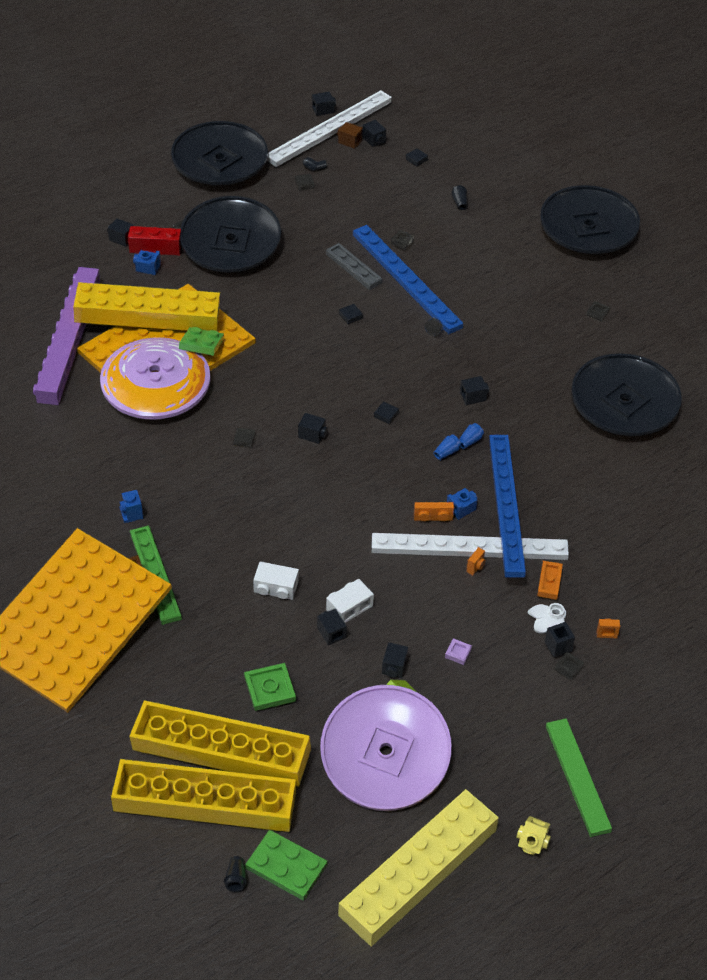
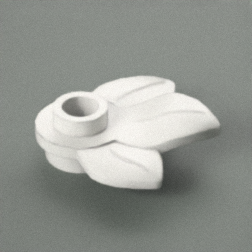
M553 603L550 606L539 604L528 610V614L536 619L534 631L544 634L547 632L548 627L565 622L566 611L559 603Z

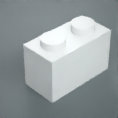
M259 562L253 580L254 592L261 595L293 600L299 582V569Z
M357 579L354 582H349L339 591L331 593L326 600V610L336 609L346 623L373 606L374 594L360 579Z

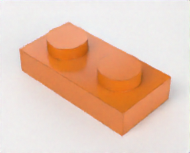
M415 502L414 521H453L454 504L453 502Z
M543 561L538 597L557 600L563 564Z

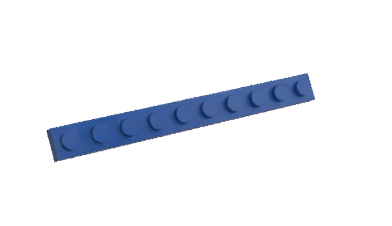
M368 225L353 230V236L448 334L463 328V322Z
M490 435L489 445L505 577H525L526 570L508 435Z

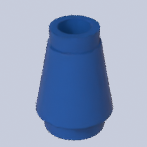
M473 423L467 427L459 438L461 442L460 448L466 449L482 439L484 431L478 424Z
M453 434L446 436L433 454L438 460H442L459 451L461 442Z

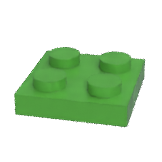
M189 327L179 342V349L214 356L224 340V333H218L215 330H202L199 327Z
M285 663L244 672L255 711L296 701Z

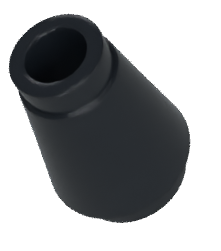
M462 185L455 186L452 189L451 195L458 209L465 210L468 207L467 189Z
M240 856L231 857L224 878L225 887L229 891L239 892L246 885L244 859Z

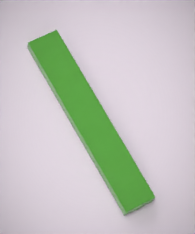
M145 526L130 530V535L142 567L169 583L150 527ZM171 589L156 607L162 625L182 620Z
M567 719L546 723L547 732L589 836L594 837L610 833L612 827Z

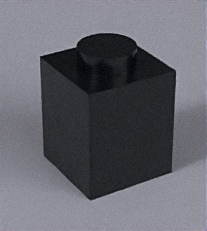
M330 91L312 94V109L316 116L334 113L336 100L335 97H332Z
M375 119L363 124L362 138L372 147L378 146L386 142V128Z
M116 218L107 229L109 241L127 247L129 245L128 234L130 226H134V224Z
M482 376L461 380L460 395L465 405L486 401L489 386L487 382H484Z
M305 413L298 424V438L319 444L322 437H326L328 431L326 419Z
M336 609L324 611L317 616V629L328 646L346 638L347 626Z
M563 622L548 627L545 644L553 657L572 652L575 636L567 623Z
M388 642L382 662V674L389 677L402 678L408 659L407 646Z

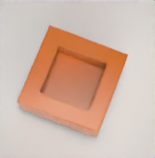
M479 547L468 559L466 572L474 575L477 570L483 568L486 562L484 559L485 550Z
M599 619L596 631L597 638H618L620 620Z

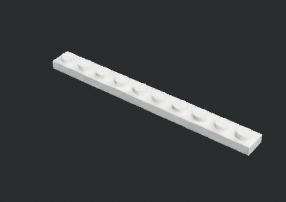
M383 91L373 94L268 153L267 161L275 167L283 164L336 134L345 122L354 124L391 103L392 97Z
M372 533V553L471 557L479 547L485 550L484 557L503 558L500 537ZM521 538L523 555L526 559L568 560L567 540Z

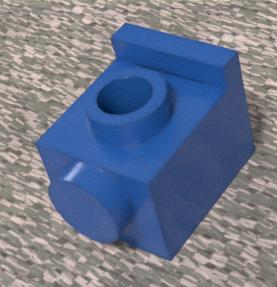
M140 250L139 254H135L133 263L135 264L136 271L156 275L161 265L160 251L153 253Z
M466 488L454 495L449 494L447 496V502H453L454 504L453 515L458 520L476 510L477 495L473 491L469 492Z
M133 490L122 493L123 501L120 502L119 507L124 523L143 519L142 504L138 491Z

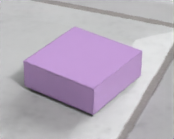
M453 639L445 653V658L464 665L472 650V645Z

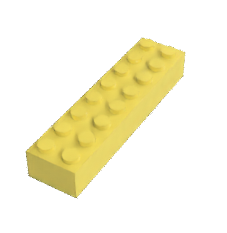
M465 789L339 902L338 916L372 947L496 832L499 817Z

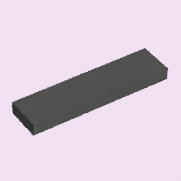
M340 243L326 250L328 257L368 290L382 283V278Z

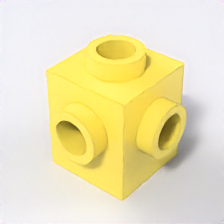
M529 816L525 825H521L516 837L520 839L518 846L523 848L522 850L528 854H540L543 848L547 849L551 836L547 834L551 824Z

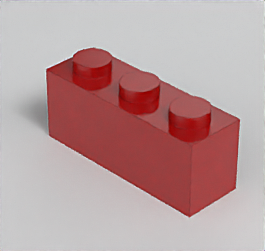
M130 226L128 234L129 253H139L140 250L153 253L160 251L161 255L180 256L181 229Z

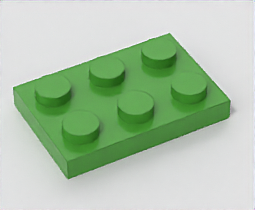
M269 830L245 864V868L304 901L326 868L327 860Z

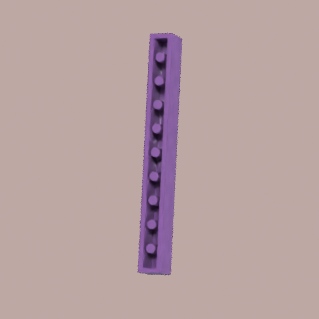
M78 267L77 273L73 275V284L69 286V295L65 298L64 302L65 307L61 309L60 321L56 323V332L52 334L51 346H48L47 357L43 359V369L39 371L38 383L33 388V394L36 395L37 403L59 405L86 323L74 322L73 306L78 282L100 284L99 269Z

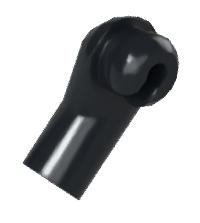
M309 157L303 160V165L311 171L327 168L325 160L317 162Z

